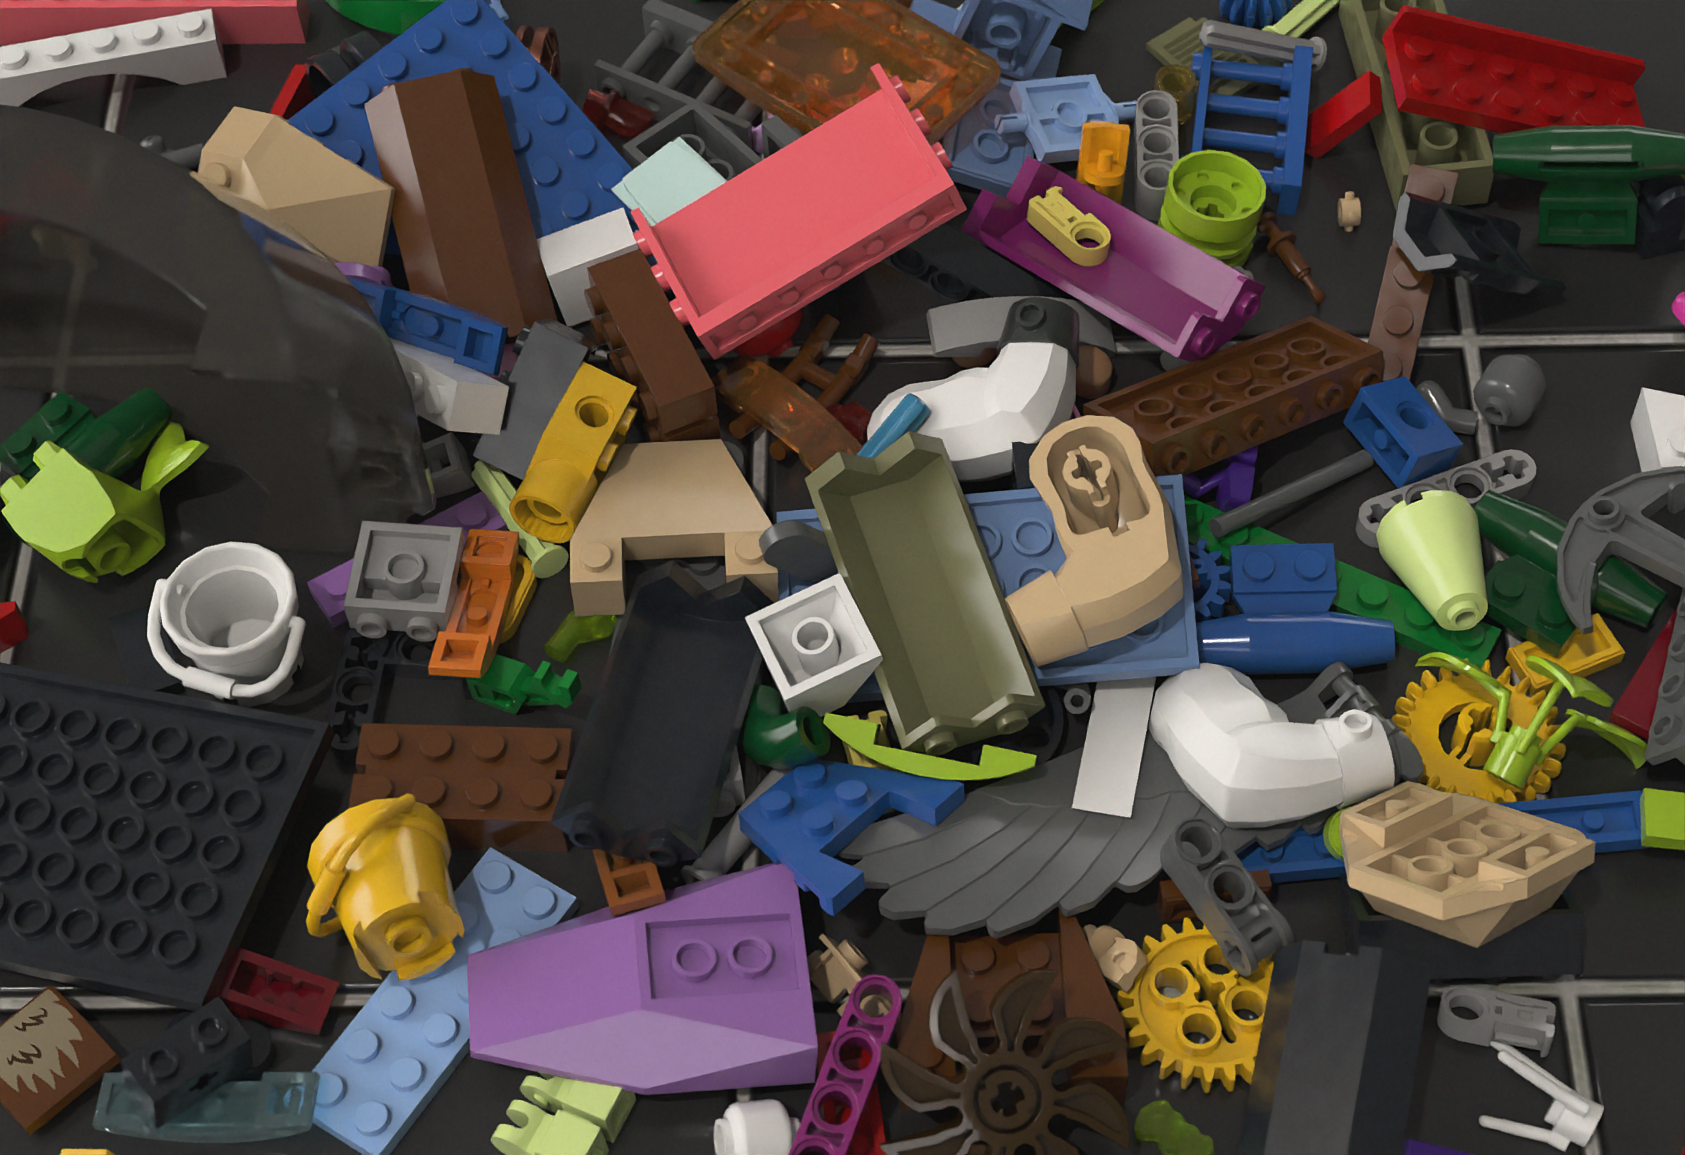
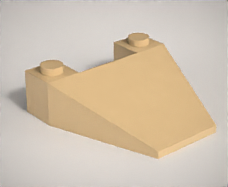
M721 439L622 444L570 539V585L575 617L625 613V560L725 556L727 583L746 576L774 603L779 601L778 568L764 561L759 546L761 535L772 526V523Z

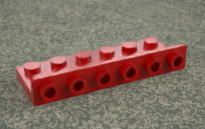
M1408 5L1401 7L1382 36L1398 111L1499 133L1551 125H1634L1645 127L1633 86L1646 70L1644 60Z

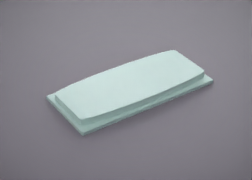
M678 137L628 173L611 190L632 211L639 207L651 226H654L726 183L727 180L682 138Z

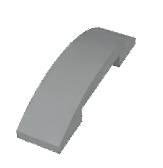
M1009 296L976 299L929 309L926 317L933 357H979L985 348H997L1009 308L1012 304L1024 298L1043 296ZM1043 297L1064 302L1077 311L1080 319L1079 346H1096L1104 351L1108 357H1114L1116 349L1109 317L1081 301Z

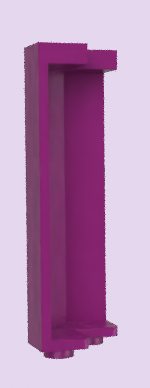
M1030 156L1026 157L1006 197L982 189L961 229L966 234L1173 356L1188 362H1193L1213 354L1244 328L1247 321L1251 320L1258 312L1261 305V295L1266 288L1265 285L1071 176ZM1055 186L1061 187L1064 198L1084 215L1088 213L1094 215L1109 229L1111 239L1106 260L1096 266H1081L1071 261L1027 221L1029 200L1037 195L1044 199L1048 189ZM1082 238L1076 241L1079 245L1086 248H1095L1100 245L1097 241L1089 238Z

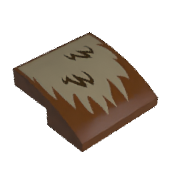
M49 985L0 1025V1103L30 1136L121 1062L110 1046L52 985Z

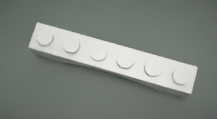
M212 9L0 47V119L8 117L21 104L44 90L63 82L87 76L139 74L166 79L181 85L227 77L223 46Z

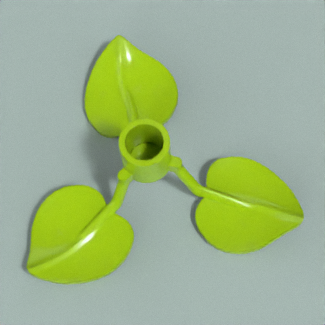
M1442 652L1426 654L1420 657L1415 665L1436 666L1463 674L1478 681L1498 700L1495 729L1489 738L1496 745L1483 770L1516 788L1523 789L1534 766L1540 767L1545 756L1576 727L1589 729L1617 746L1631 760L1635 769L1640 768L1646 762L1644 757L1647 744L1643 740L1617 725L1573 709H1567L1565 716L1568 720L1538 748L1542 738L1536 734L1565 687L1573 698L1583 696L1604 707H1611L1614 701L1611 696L1594 683L1580 676L1570 675L1566 669L1550 660L1534 655L1528 656L1525 662L1531 670L1555 681L1527 730L1513 724L1509 732H1505L1512 691L1491 675L1467 660Z

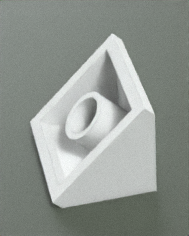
M624 208L536 239L547 278L566 325L569 328L595 318L588 307L584 295V290L590 288L587 268L639 249L632 235L633 232Z

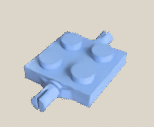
M1095 74L1017 81L1013 83L1009 92L1017 113L998 114L995 117L994 124L995 129H998V134L1019 131L1025 133L1039 161L1044 163L1074 161L1079 159L1083 122L1089 123L1092 120L1113 121L1119 124V121L1135 120L1137 101L1114 103L1102 91Z

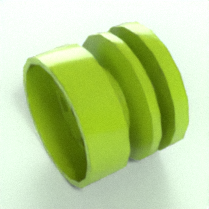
M1216 150L1192 152L1177 160L1169 171L1164 193V204L1161 207L1158 226L1231 267H1242L1252 252L1257 224L1260 221L1265 202L1266 184L1260 172L1246 159L1230 152Z

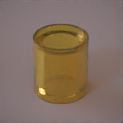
M1171 64L1162 67L1156 73L1154 90L1164 91L1172 95L1176 100L1178 125L1187 122L1193 114L1196 76L1186 66Z

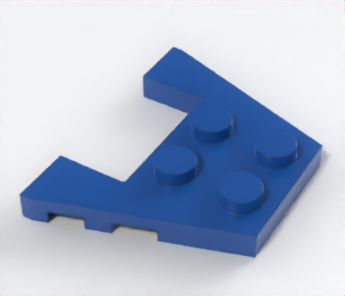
M816 759L794 767L739 812L740 831L776 865L783 863L794 874V882L804 892L811 890L819 897L820 907L826 913L835 916L865 889L864 872L834 859L833 857L890 808L937 826L965 801L964 784L959 781Z

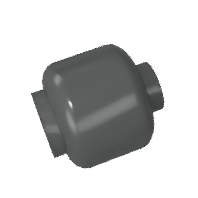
M1522 354L1501 355L1492 360L1478 380L1473 390L1474 401L1483 417L1490 423L1504 426H1520L1530 419L1547 393V381L1540 365L1532 358Z

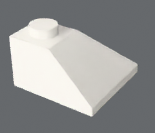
M840 573L745 617L789 713L805 706L815 710L822 717L825 715V712L830 713L843 707L883 661L882 654Z

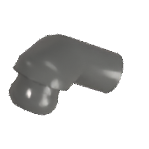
M154 135L143 139L140 144L141 150L144 153L142 159L149 167L171 175L199 168L203 149L202 143L175 151L166 148L161 136Z
M1088 682L1053 685L1055 689L1067 690L1064 704L1069 712L1080 714L1088 709L1092 699Z

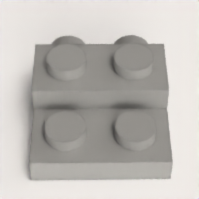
M362 521L343 605L350 628H356L358 633L369 638H381L386 635L387 630L405 631L412 639L423 642L436 639L439 631L445 632L458 591L457 576L465 541L462 527Z

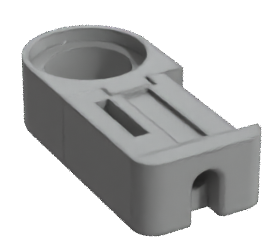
M1456 985L1448 988L1443 993L1437 1015V1023L1447 1036L1455 1040L1488 1047L1490 1041L1540 1050V1057H1545L1549 1054L1554 1037L1555 1026L1553 1022L1556 1007L1553 1003L1545 1000L1468 985ZM1459 1006L1473 1010L1479 1018L1474 1020L1461 1019L1454 1015L1450 1009Z

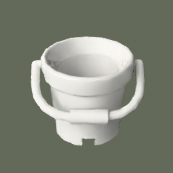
M231 541L209 546L183 560L168 579H159L155 584L147 626V638L154 658L168 674L182 680L183 686L213 694L222 701H224L223 698L237 699L239 706L253 707L269 703L280 697L294 684L292 675L297 670L298 664L302 668L304 661L301 642L306 622L303 618L296 616L299 603L293 572L279 554L253 543ZM161 618L163 627L184 655L192 658L197 668L189 666L186 669L175 663L166 652L160 635Z

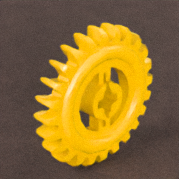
M1486 660L1481 669L1491 675L1490 661ZM1507 666L1496 679L1512 691L1506 726L1510 730L1512 725L1515 724L1527 730L1547 693L1545 690H1542L1528 698L1526 693L1530 685V677L1526 676L1519 684L1513 687L1510 685L1511 667ZM1440 668L1438 682L1429 670H1425L1420 680L1421 686L1415 682H1410L1406 688V698H1398L1395 705L1397 714L1392 717V720L1417 747L1422 758L1423 776L1418 782L1419 784L1425 783L1432 789L1444 793H1459L1499 804L1517 802V800L1519 802L1535 800L1536 792H1548L1551 786L1550 778H1555L1560 774L1561 762L1559 760L1564 757L1566 752V745L1560 742L1545 756L1540 767L1534 766L1523 789L1516 788L1484 770L1467 768V766H1485L1496 745L1489 738L1495 729L1498 711V700L1478 681L1460 673L1458 676H1454L1451 670ZM1557 707L1551 708L1536 734L1542 738L1538 748L1562 726L1552 725L1558 715ZM1460 712L1451 739L1452 751L1447 755L1438 738L1439 728L1444 720L1454 713ZM1469 737H1470L1471 739H1470V742H1469L1467 751H1466V753L1464 754L1465 749H1466V746H1467L1468 739H1469Z

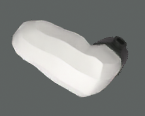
M1030 297L1014 302L1009 308L997 347V358L989 368L976 367L960 371L944 380L908 384L888 394L872 413L867 427L868 440L902 399L911 393L922 399L930 408L928 416L914 433L943 440L959 482L991 481L1011 475L1012 442L1037 443L1056 426L1070 420L1076 399V369L1079 366V314L1066 303L1050 298Z

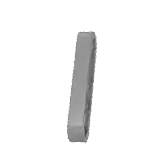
M1504 450L1365 501L1359 508L1355 529L1357 536L1370 547L1379 548L1376 537L1380 525L1379 522L1394 505L1405 500L1408 506L1416 499H1423L1421 493L1429 490H1447L1459 494L1455 490V486L1460 483H1471L1480 489L1482 493L1480 496L1466 498L1473 509L1488 490L1516 500L1528 495L1532 489L1536 476V464L1528 454L1520 450ZM1504 470L1509 471L1510 474L1502 476ZM1521 474V477L1516 479L1514 475ZM1371 518H1376L1379 521L1372 524L1370 523Z

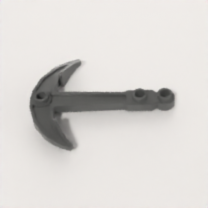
M1674 466L1632 474L1596 492L1570 518L1557 548V590L1563 608L1582 634L1593 632L1591 606L1598 587V570L1609 555L1615 554L1685 588V539L1648 519L1666 505L1667 510L1673 514L1685 509V466Z

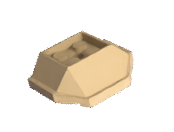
M1406 781L1340 812L1339 834L1348 886L1361 891L1375 911L1476 948L1550 909L1577 872L1594 863L1595 841L1591 838L1586 839L1585 835L1577 829L1484 799L1459 793H1444L1432 789L1430 786Z

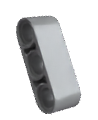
M1154 90L1142 94L1136 103L1133 136L1134 192L1136 211L1148 220L1158 221L1161 207L1164 204V193L1169 171L1179 160L1177 103L1172 95L1164 91Z

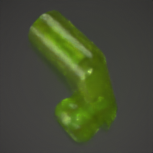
M572 611L545 644L544 650L553 660L564 662L577 644L602 640L611 635L616 626L617 617L616 615L598 614L575 617V611Z

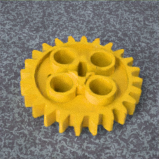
M1188 917L1184 918L1182 933L1179 934L1169 925H1162L1161 943L1146 935L1142 948L1146 956V965L1134 978L1130 989L1127 992L1118 990L1117 1006L1125 1009L1120 1012L1124 1027L1132 1029L1128 1033L1127 1038L1129 1048L1145 1045L1140 1063L1145 1066L1158 1059L1161 1062L1159 1078L1163 1080L1175 1070L1181 1073L1180 1086L1183 1089H1186L1192 1078L1196 1077L1201 1079L1204 1093H1209L1213 1079L1219 1078L1228 1092L1233 1091L1235 1075L1240 1074L1251 1085L1274 961H1270L1272 955L1258 963L1256 972L1245 977L1235 971L1228 963L1220 946L1204 925L1203 929L1196 930ZM1183 964H1187L1191 967L1192 971L1195 974L1194 978L1191 975V973L1184 966H1182ZM1211 964H1221L1227 967L1230 972L1224 975L1214 974L1206 967ZM1170 986L1178 989L1182 995L1174 998L1166 997L1160 994L1158 989ZM1199 994L1203 999V1001L1200 1003L1198 1002ZM1215 1004L1218 1005V1006H1217V1012H1216L1215 1009L1213 1008V1005H1215ZM1249 1009L1255 1012L1259 1018L1252 1021L1243 1020L1237 1017L1234 1011ZM1222 1029L1231 1040L1235 1041L1234 1043H1228L1221 1033ZM1190 1032H1201L1210 1041L1204 1044H1195L1184 1035Z

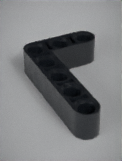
M946 224L940 225L882 260L883 263L952 304L976 299L1009 296L1062 298L1053 288ZM865 271L826 294L830 296H843Z

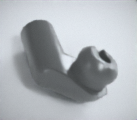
M1426 380L1416 387L1417 391L1453 432L1474 435L1478 411L1454 408L1441 386L1435 381Z

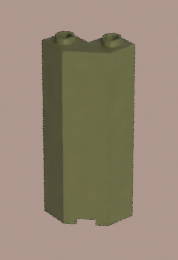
M908 431L874 459L840 451L808 475L805 481L838 573L841 574L882 654L883 661L877 666L874 673L902 750L926 752L929 756H938L960 746L1000 734H1011L1026 727L1029 723L1028 718L1046 706L943 440Z

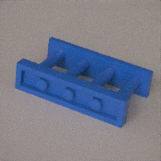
M1203 45L1202 53H1193L1190 80H1198L1190 153L1202 151V146L1274 154L1273 159L1281 160V167L1274 166L1273 171L1257 170L1266 184V189H1270V194L1278 195L1277 214L1295 216L1302 187L1313 47L1295 45L1292 64L1283 63V67L1212 59L1213 48ZM1209 78L1280 85V90L1288 91L1287 97H1280L1279 101L1208 93ZM1206 111L1277 119V124L1285 125L1284 132L1277 131L1276 136L1205 128Z

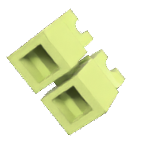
M538 1072L548 1080L536 1076H526L520 1086L523 1095L536 1105L522 1100H513L506 1111L507 1116L521 1128L499 1124L491 1137L493 1145L505 1155H607L609 1149L605 1140L611 1143L614 1142L636 1102L634 1092L624 1091L621 1087L583 1082ZM541 1108H545L549 1111L557 1113L555 1114V1116H552L544 1112Z

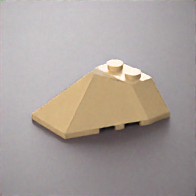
M234 106L201 152L186 244L203 291L241 300H254L263 297L301 293L306 280L314 274L315 266L325 260H332L337 263L355 262L382 267L396 189L351 160L344 159L331 151L318 139L309 137L293 127L291 122L283 117Z

